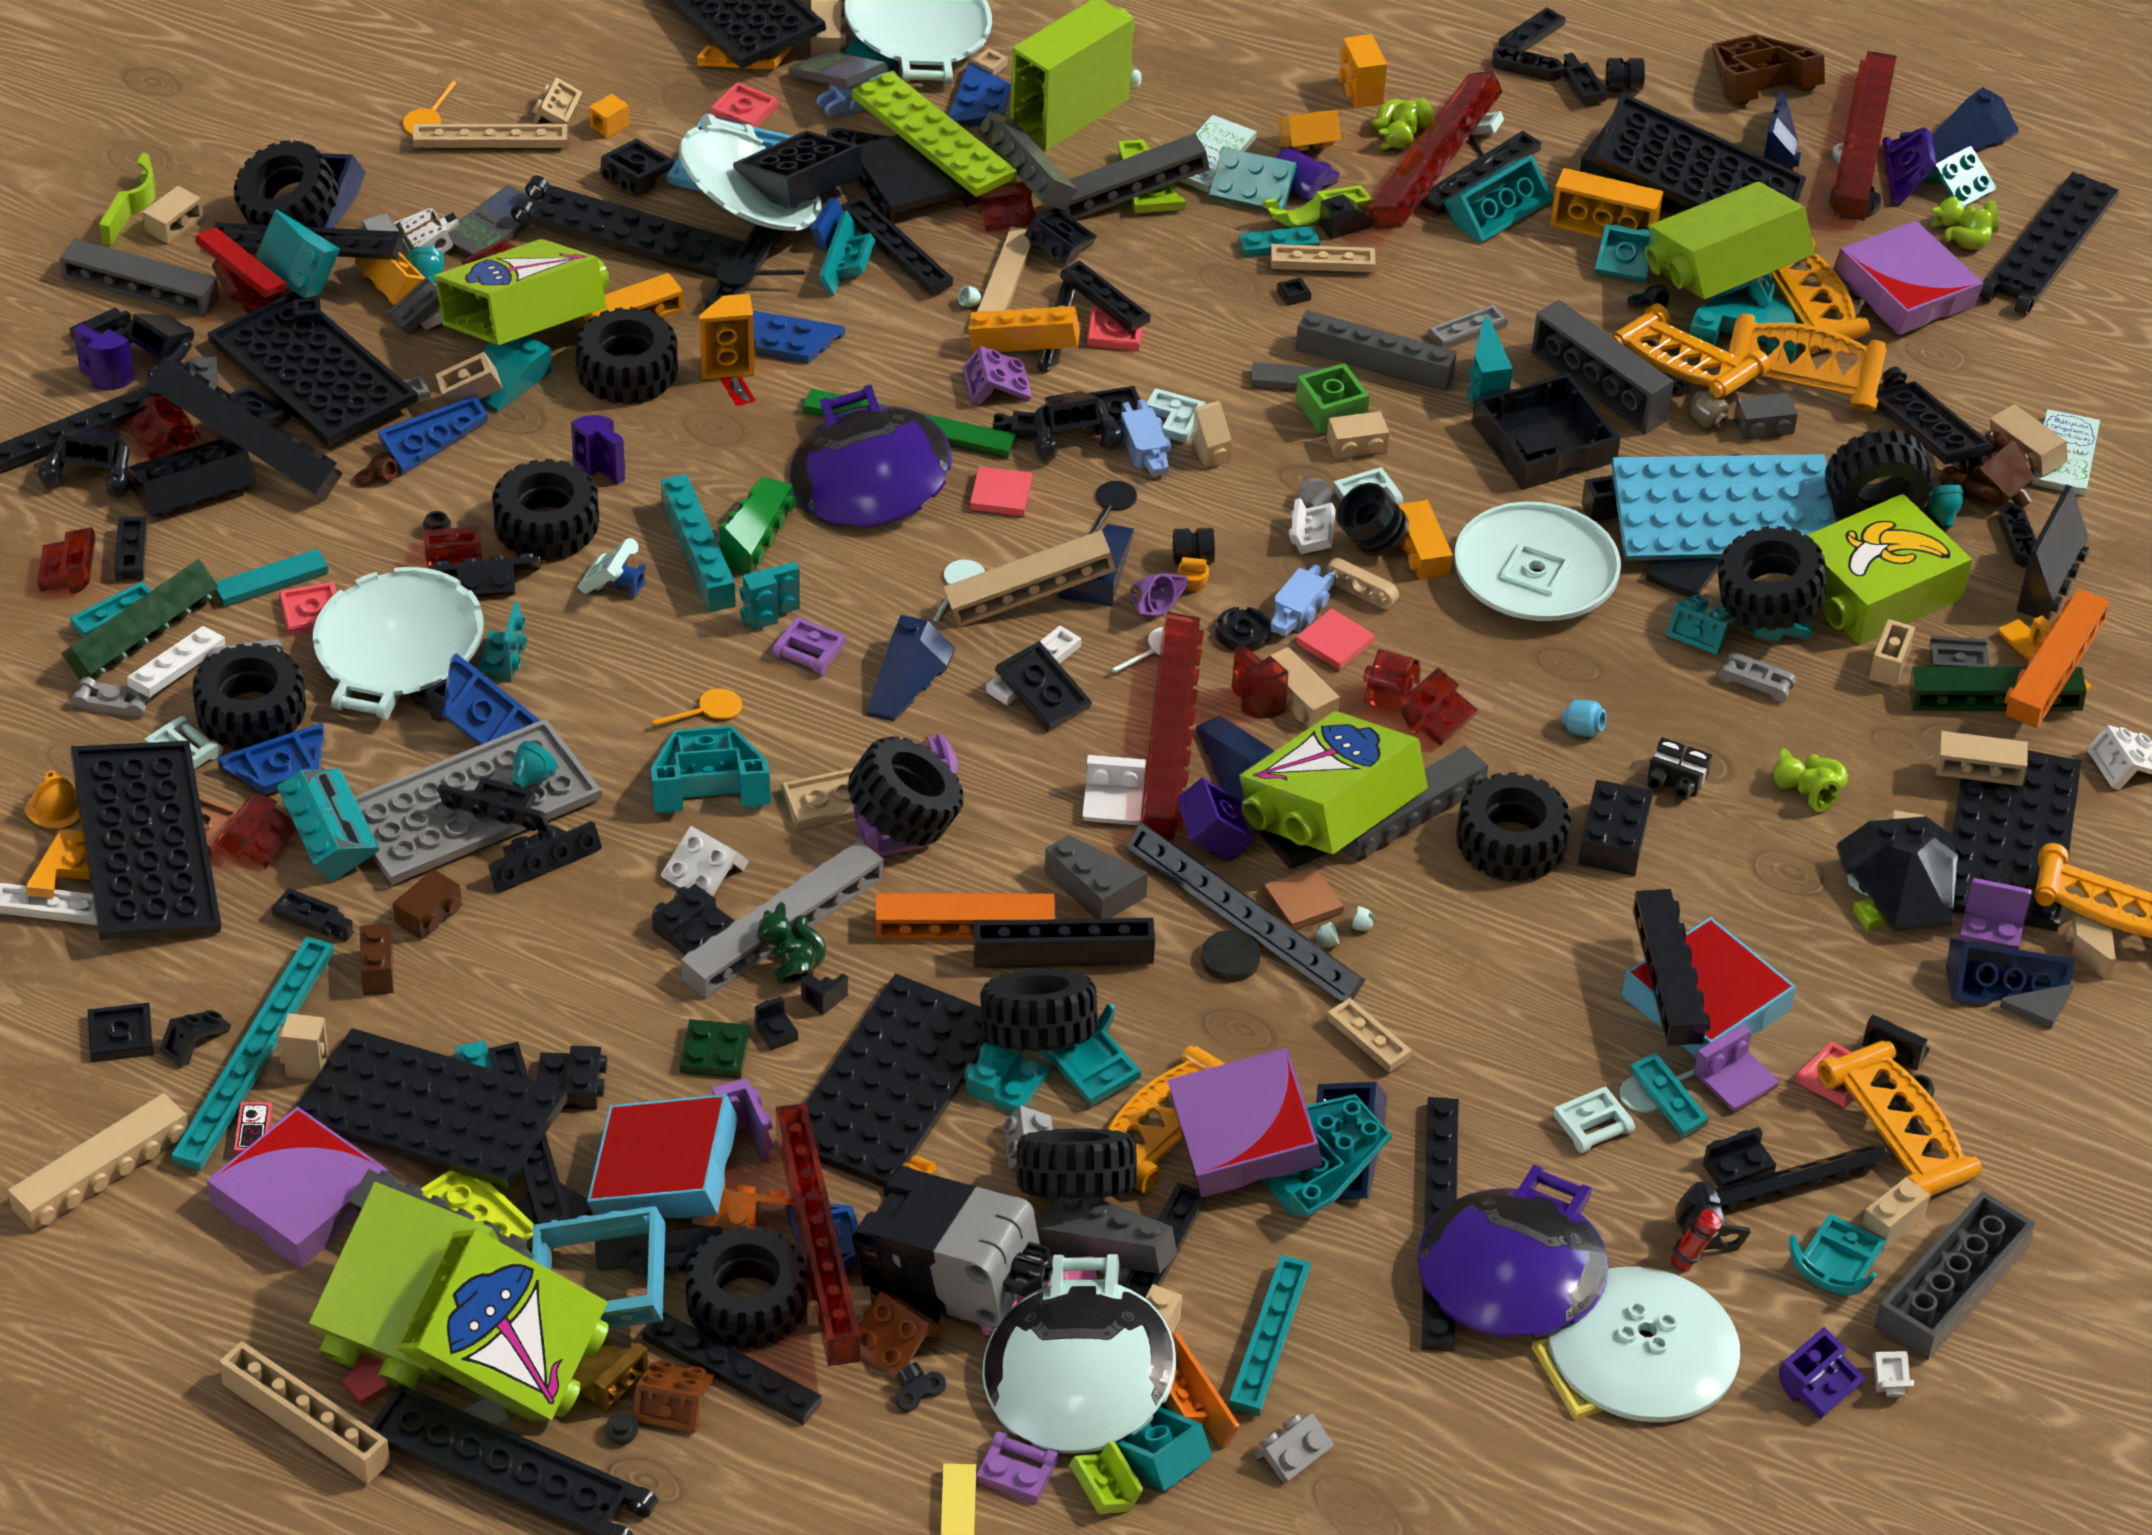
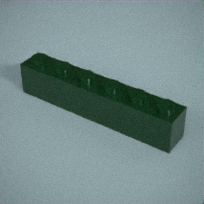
M197 559L61 652V654L79 680L88 676L95 679L107 671L104 665L112 661L115 665L129 656L126 653L127 649L133 646L137 650L150 640L147 636L154 631L156 635H159L171 626L168 622L169 620L176 617L179 621L191 613L190 606L196 602L201 606L213 597L210 592L216 589L218 585L200 559Z
M1912 667L1909 684L1912 710L2007 711L2008 704L2004 703L2005 696L2010 687L2015 688L2020 671L2022 669L2026 670L2028 667ZM2082 667L2075 668L2049 711H2083L2087 690Z

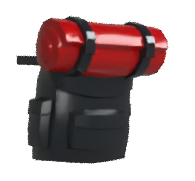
M1696 1182L1679 1200L1675 1216L1683 1238L1679 1239L1672 1248L1673 1253L1670 1260L1678 1268L1687 1270L1697 1263L1701 1258L1703 1250L1737 1251L1750 1235L1751 1231L1748 1227L1725 1223L1721 1202L1712 1183ZM1730 1234L1739 1235L1737 1239L1731 1242H1723L1720 1238Z

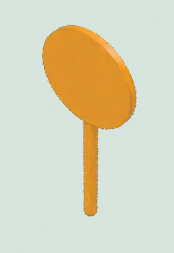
M452 81L431 109H416L409 112L403 119L405 131L413 135L414 124H441V118L435 111L456 85V82Z
M712 689L701 696L699 701L700 708L652 721L651 724L652 726H657L701 713L713 719L728 720L736 717L741 712L742 700L733 691Z

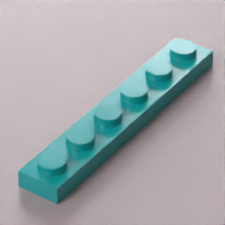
M1280 1255L1229 1399V1409L1260 1417L1310 1273L1311 1262Z

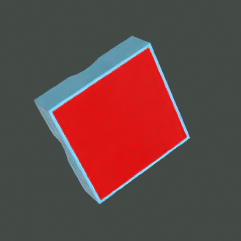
M1712 917L1686 932L1685 943L1690 945L1692 951L1691 966L1696 967L1698 973L1697 988L1702 990L1704 995L1703 1011L1708 1013L1710 1017V1030L1705 1031L1703 1044L1681 1045L1695 1058L1700 1048L1742 1024L1746 1025L1752 1031L1751 1034L1763 1030L1791 1011L1796 986ZM1643 960L1626 971L1622 996L1651 1021L1662 1026L1646 962Z
M727 1094L610 1105L587 1199L593 1214L601 1215L610 1211H627L642 1206L643 1208L656 1206L662 1218L678 1219L718 1215L725 1183V1165L732 1150L738 1116Z

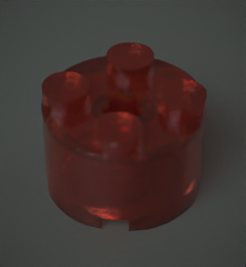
M1379 649L1373 665H1368L1364 671L1363 680L1367 682L1364 702L1395 712L1405 713L1411 707L1416 696L1415 693H1412L1414 684L1419 685L1420 661L1410 656Z

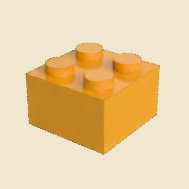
M1373 35L1343 38V48L1339 50L1341 68L1338 69L1337 74L1339 82L1343 83L1345 87L1346 97L1351 99L1354 108L1383 104L1387 63Z
M1338 110L1277 117L1281 147L1289 146L1297 151L1310 150V144H1313V148L1334 146V141L1341 140Z

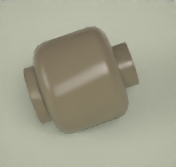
M1709 390L1697 392L1689 402L1690 416L1704 429L1720 428L1728 420V403L1723 398L1717 399Z

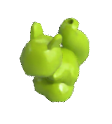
M1420 97L1416 100L1391 99L1384 102L1378 109L1377 119L1371 120L1369 125L1372 130L1378 131L1379 135L1385 136L1386 141L1380 146V150L1384 151L1392 147L1398 149L1409 148L1417 128L1421 127L1429 130L1435 125L1430 103L1425 98Z
M1952 196L1941 202L1938 207L1933 208L1931 211L1933 215H1937V218L1931 222V227L1936 228L1942 225L1950 227L1943 233L1944 242L1950 243L1953 240L1957 245L1966 250L1983 248L1990 241L1992 233L1998 232L1999 223L1996 201H1987L1982 209H1975L1973 205H1969L1964 209L1961 202Z
M1782 748L1780 750V759L1776 761L1773 767V776L1777 786L1780 789H1788L1798 785L1797 789L1801 794H1809L1808 804L1816 812H1823L1831 808L1839 799L1841 790L1848 781V773L1844 765L1834 759L1820 758L1816 754H1810L1805 760L1807 768L1805 769L1799 759L1792 757L1788 749Z

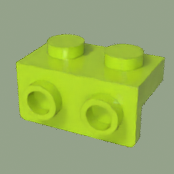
M1107 1442L1101 1454L1074 1456L1069 1464L1098 1514L1130 1512L1143 1491L1142 1485L1115 1442Z

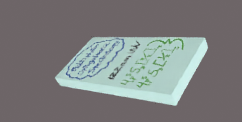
M1212 115L1196 133L1207 152L1210 170L1179 182L1209 193L1221 148L1226 147L1246 151L1256 139L1257 131Z
M2047 409L2044 425L2067 441L2068 462L2044 476L2034 471L2031 485L2063 491L2066 484L2072 486L2074 494L2085 496L2100 420Z

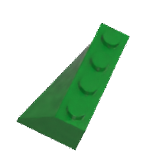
M762 476L749 491L748 499L743 498L740 501L738 512L732 511L728 515L730 522H723L719 526L720 550L729 569L749 574L754 572L757 565L760 566L762 564L766 549L772 547L776 532L783 528L786 515L794 509L796 498L793 496V484Z

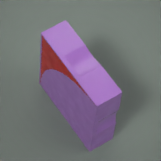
M1917 221L1840 248L1833 268L1843 283L1856 295L1864 299L1874 312L1898 335L1925 326L1935 319L1949 317L1975 307L1984 284Z
M1287 1048L1168 1079L1172 1103L1182 1136L1187 1144L1191 1166L1201 1198L1244 1187L1260 1179L1281 1177L1322 1166L1318 1141Z
M297 1106L207 1180L210 1205L241 1227L260 1236L270 1248L301 1269L332 1243L334 1238L345 1227L357 1220L360 1212L349 1200L368 1169L379 1174L381 1170L387 1172L388 1170Z

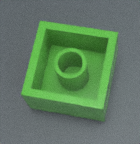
M1346 363L1297 377L1295 401L1319 434L1328 431L1329 418L1368 413L1370 395Z

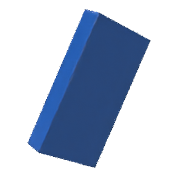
M837 198L828 199L810 229L820 250L829 248L843 212Z

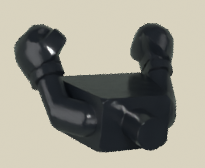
M133 314L129 325L124 329L121 327L113 331L128 339L129 345L133 342L161 361L165 358L172 363L175 359L180 362L190 351L192 340L194 339V331L191 327L183 325L169 315ZM161 361L156 366L149 368L148 380H150Z
M1082 391L1045 397V405H1041L1035 412L1037 428L1035 451L1038 457L1044 461H1052L1056 458L1058 452L1057 442L1052 438L1051 432L1099 424L1098 427L1101 431L1100 445L1110 450L1116 449L1124 439L1122 428L1114 420L1113 416H1110L1104 402L1100 398Z
M82 427L62 434L53 452L49 453L39 466L37 475L46 487L53 488L64 482L61 472L65 464L64 462L112 469L111 475L106 478V490L111 497L119 498L125 495L129 488V469L127 465L130 449L123 440H120L119 432Z

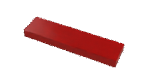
M217 227L196 235V244L264 298L285 290L286 282Z

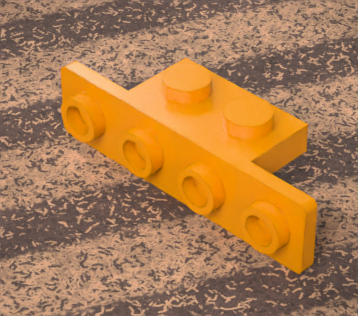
M2040 616L2033 620L2032 628L2030 629L2021 620L2017 619L2000 627L1998 634L2029 661L2032 652H2038L2040 649L2039 645L2043 635L2051 632L2052 624L2046 618ZM2085 680L2086 692L2091 689V684Z

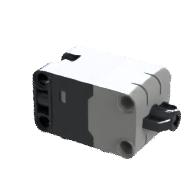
M908 1166L897 1168L883 1189L885 1199L876 1212L867 1213L852 1234V1242L861 1280L864 1286H870L872 1294L878 1296L880 1291L891 1293L909 1304L954 1316L961 1320L978 1323L992 1329L998 1328L1019 1295L1025 1297L1039 1288H1045L1052 1277L1053 1265L1049 1247L1040 1245L1034 1209L1028 1201L1020 1197H1012L914 1170Z

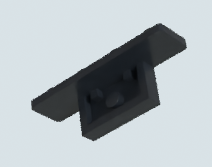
M524 553L518 555L517 558L506 559L505 556H493L489 558V561H478L476 558L464 559L461 563L450 564L449 561H437L433 565L428 566V569L437 570L452 577L457 576L463 587L468 591L471 590L476 597L515 594L514 571L540 569L541 560L540 556Z
M481 777L473 793L442 784L437 789L442 803L449 809L465 810L478 817H491L504 824H517L530 831L539 830L547 832L550 827L545 813L531 808L536 799L534 791Z
M590 821L568 831L549 825L550 827L547 832L537 830V834L530 837L521 836L513 839L510 845L503 847L505 857L488 864L495 890L498 892L600 850L602 845L595 823Z
M707 1226L665 1230L664 1267H668L669 1272L686 1270L688 1260L692 1258V1253L699 1245L704 1246L703 1241L711 1235L718 1236L721 1227ZM649 1233L594 1241L596 1267L598 1269L629 1267V1270H636L637 1275L648 1274Z

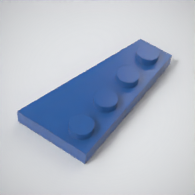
M475 395L379 430L378 439L386 452L396 461L398 470L403 476L487 422L488 413Z

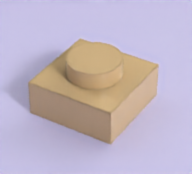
M987 48L973 59V64L996 75L1008 66V57Z

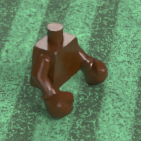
M1990 430L1985 433L1984 438L1994 445L1993 454L1987 455L1988 458L1969 474H1961L1954 466H1947L1940 473L1941 486L1960 485L1963 494L1968 492L1993 502L1995 505H2000L2011 498L2014 504L2020 505L2023 508L2032 501L2023 489L2034 477L2031 472L2028 454L2019 449L2013 440L2010 441L2006 435L1998 430Z

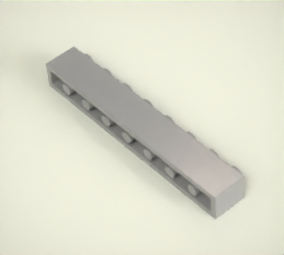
M860 840L849 847H845L839 854L821 863L818 868L806 876L800 877L796 883L784 891H779L772 899L761 906L755 907L751 913L739 921H734L727 929L716 936H712L706 943L694 951L688 952L681 959L682 980L707 999L773 954V949L776 948L775 945L765 944L757 939L759 921L763 918L765 911L769 910L773 913L778 903L783 902L786 907V918L790 925L796 916L804 915L808 919L807 925L812 928L883 880V858Z

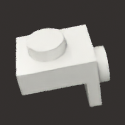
M1907 1351L1875 1352L1873 1354L1876 1393L1886 1392V1397L1905 1396L1906 1392L1914 1387V1380H1910Z

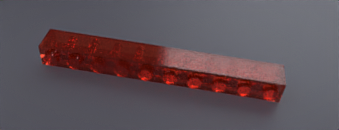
M1867 51L1866 60H1860L1831 205L1836 206L1834 216L1865 221L1897 58L1896 55Z
M1494 70L1471 73L1466 76L1367 207L1368 216L1372 220L1375 230L1402 227L1503 92Z
M1167 611L1161 637L1140 822L1149 825L1165 838L1173 840L1176 829L1181 830L1184 821L1180 815V805L1177 798L1185 792L1182 791V787L1186 788L1189 771L1184 770V767L1189 765L1191 750L1186 749V747H1190L1193 737V730L1189 729V726H1193L1195 709H1191V706H1195L1198 689H1193V686H1197L1200 669H1195V666H1199L1202 650L1197 649V646L1201 647L1204 630L1199 629V617Z
M807 1103L776 1107V1137L804 1262L807 1266L809 1284L828 1366L860 1362L859 1327Z

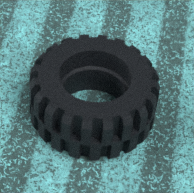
M289 140L280 141V144L277 145L275 143L267 145L268 148L264 150L259 149L255 152L253 158H248L244 162L245 167L240 168L237 174L238 179L234 183V199L248 224L269 225L274 211L279 210L304 227H320L324 224L323 220L329 218L332 214V207L336 206L339 194L337 178L322 153L316 150L313 145L304 144L302 141L294 140L291 143ZM300 182L289 194L273 199L282 188Z
M620 307L610 312L609 310L600 313V316L594 315L588 320V323L585 322L576 335L575 353L578 379L584 385V388L590 393L594 392V395L599 399L603 400L606 398L611 403L620 401L623 404H631L633 401H638V403L645 402L647 398L651 397L654 399L658 397L660 391L665 392L677 376L678 350L676 333L667 321L665 322L658 314L654 316L649 310L644 309V311H640L634 307H630V309ZM622 354H634V355H636V356L620 357V356H617V355H622Z
M1878 429V432L1871 433V431H1867L1860 437L1854 436L1849 439V443L1838 447L1836 450L1837 454L1833 453L1829 459V464L1825 469V482L1833 509L1841 520L1901 494H1904L1923 511L1928 504L1927 501H1930L1934 493L1935 479L1924 446L1915 437L1908 433L1903 435V432L1893 429L1892 432H1888L1886 429ZM1892 476L1885 481L1874 484H1868L1869 482L1877 478Z
M538 459L531 460L529 464L524 465L521 463L515 467V470L512 471L510 469L507 471L503 478H500L495 485V490L492 494L494 529L499 540L511 551L515 550V553L518 555L532 553L534 556H540V558H546V560H554V557L558 556L565 558L573 551L577 553L582 550L584 545H588L598 531L599 504L597 487L592 478L586 472L583 473V470L576 465L570 466L568 462L562 460L560 462H554L553 459H545V461L538 462ZM540 507L560 508L550 512L533 511V509Z
M1765 526L1761 527V530L1758 531L1754 529L1749 530L1745 533V536L1739 535L1732 541V544H1728L1718 561L1720 597L1726 612L1731 617L1736 618L1741 624L1745 626L1750 624L1751 628L1758 630L1760 628H1767V631H1775V628L1783 627L1784 630L1791 628L1792 624L1797 623L1799 625L1805 622L1807 616L1811 618L1818 611V608L1822 606L1825 594L1827 593L1825 558L1819 545L1808 535L1804 534L1802 536L1799 530L1793 528L1791 531L1786 530L1784 526H1777V528ZM1772 573L1791 576L1786 580L1776 583H1762L1754 580L1762 575Z
M244 643L236 644V647L231 649L226 647L221 649L219 654L214 653L208 657L207 663H202L193 679L192 690L199 727L203 729V732L209 738H214V741L223 746L226 743L233 749H239V747L247 748L292 733L298 728L297 725H300L304 718L306 699L302 671H300L299 665L291 656L282 650L278 652L276 647L270 645L262 647L260 643H252L251 646H245ZM249 692L267 694L254 700L232 699L237 695Z
M897 736L876 740V742H873L868 747L849 775L848 792L850 793L852 804H856V810L859 815H863L866 818V822L871 827H876L882 835H888L892 837L893 841L898 843L905 842L909 846H925L938 841L961 811L964 801L962 785L958 784L959 778L956 773L951 772V767L947 762L939 759V755L934 751L930 752L927 750L926 746L920 743L915 744L908 738L900 739Z
M1509 772L1508 775H1502L1501 773L1493 774L1490 779L1485 777L1478 781L1477 785L1471 786L1467 790L1466 795L1463 796L1460 804L1456 834L1458 848L1462 851L1464 858L1468 862L1472 861L1471 865L1479 872L1483 870L1487 876L1492 878L1495 876L1502 877L1503 881L1518 879V882L1528 880L1529 877L1536 879L1543 876L1544 872L1549 873L1564 857L1571 822L1568 804L1554 786L1550 788L1548 782L1541 778L1538 781L1533 779V775L1525 774V776L1517 775V772ZM1507 821L1517 822L1533 830L1512 832L1504 830L1495 824Z
M1054 968L1044 970L1030 969L1028 971L1019 970L990 979L989 982L984 984L980 992L983 1035L992 1045H1000L1003 1049L1050 1051L1062 1047L1068 1048L1074 1044L1079 1045L1085 1040H1089L1098 1028L1096 985L1090 977L1084 976L1080 972H1071L1066 969L1056 970Z
M1094 1128L1052 1129L1023 1134L1017 1142L1018 1187L1023 1193L1028 1195L1067 1199L1103 1198L1129 1193L1137 1184L1136 1141L1127 1132Z
M737 1226V1230L730 1231L727 1228L719 1231V1235L716 1237L711 1235L703 1241L704 1246L699 1245L692 1253V1258L688 1260L686 1266L685 1287L688 1315L692 1318V1323L699 1331L703 1330V1333L729 1347L731 1344L736 1345L737 1349L747 1350V1346H755L757 1349L765 1347L768 1342L774 1344L783 1339L784 1333L789 1335L796 1329V1323L798 1324L802 1321L805 1315V1308L807 1307L808 1273L807 1266L804 1264V1257L796 1249V1245L787 1238L783 1240L782 1235L773 1230L771 1233L766 1232L764 1227L755 1226V1229H747L746 1226ZM739 1278H757L773 1286L767 1292L753 1297H738L728 1294L721 1289L726 1283Z

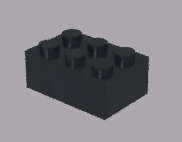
M1596 779L1581 840L1578 865L1635 876L1649 819L1653 791Z

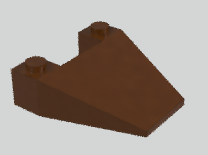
M1758 34L1712 43V50L1724 96L1737 105H1745L1750 100L1759 99L1758 89L1792 82L1803 90H1812L1817 85L1825 84L1824 55L1812 48Z

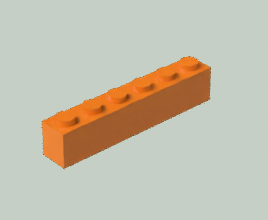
M2079 588L2073 598H2067L2063 606L2062 615H2056L2053 620L2051 632L2043 635L2039 645L2040 649L2038 652H2032L2028 661V668L2020 671L2015 688H2009L2004 703L2008 704L2006 716L2038 728L2106 621L2110 600Z
M876 893L875 940H973L974 921L1055 919L1054 894Z

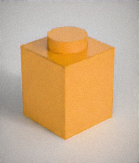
M613 94L608 95L589 106L590 127L606 138L612 136L630 125L629 105Z

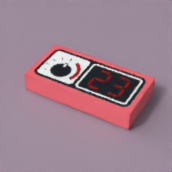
M272 1102L240 1103L234 1145L235 1157L270 1129L273 1111Z

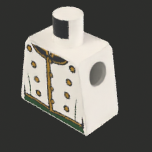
M432 208L393 223L397 231H400L404 236L403 242L409 251L417 247L428 246L437 248L442 253H445L453 246L448 233L461 226L453 212L439 219Z

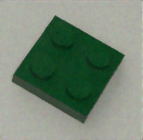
M689 1019L680 1062V1073L741 1079L749 1041L750 1025Z

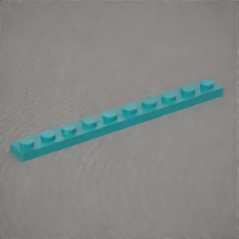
M305 937L172 1153L173 1163L202 1171L240 1109V1103L244 1102L279 1044L277 1042L279 1026L285 1024L288 1013L297 1014L333 956L335 952L334 944Z

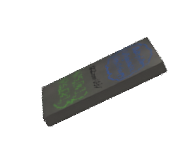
M826 51L788 67L790 76L850 88L885 73L887 67L886 62Z
M507 184L459 220L461 226L448 233L453 243L450 249L473 261L490 256L531 225L529 223H519L512 218L510 212L518 199H526L534 205V208H538L541 201L532 199L526 193Z

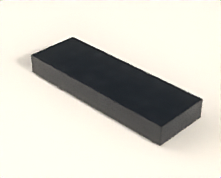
M1546 7L1499 39V46L1526 51L1564 26L1566 18Z

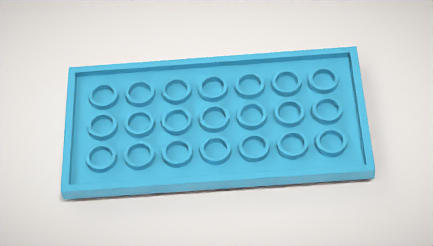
M1825 454L1613 457L1611 467L1624 560L1719 559L1728 544H1732V541L1739 535L1745 536V533L1752 529L1758 531L1761 530V527L1769 526V528L1784 526L1786 530L1791 531L1792 528L1799 530L1803 536L1836 523L1834 509L1825 482V469L1827 466Z

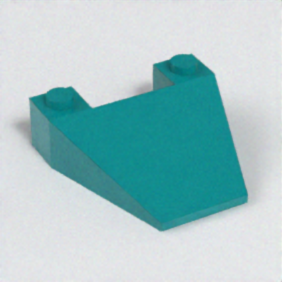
M1742 288L1698 308L1691 323L1689 334L1716 346L1721 332L1733 334L1736 318L1739 317L1740 313L1753 315L1755 317L1754 321L1758 324L1796 323L1792 308L1786 299L1772 296L1771 303L1760 308L1757 300H1752L1749 290ZM1765 336L1757 339L1758 341L1768 343L1767 356L1780 344L1777 339L1768 340ZM1786 342L1783 348L1789 363L1792 364L1796 357L1798 344L1794 345L1792 342Z
M733 726L674 730L651 767L654 813L673 814L676 811H683V798L740 794L742 806L759 808L765 804H771L770 772L767 759Z

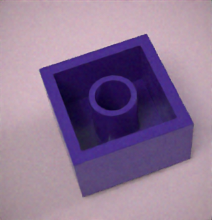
M1201 777L1177 798L1181 808L1180 815L1187 824L1189 830L1187 834L1190 840L1196 845L1206 847L1213 855L1221 856L1231 861L1255 841L1250 825L1242 814L1240 799L1205 778Z

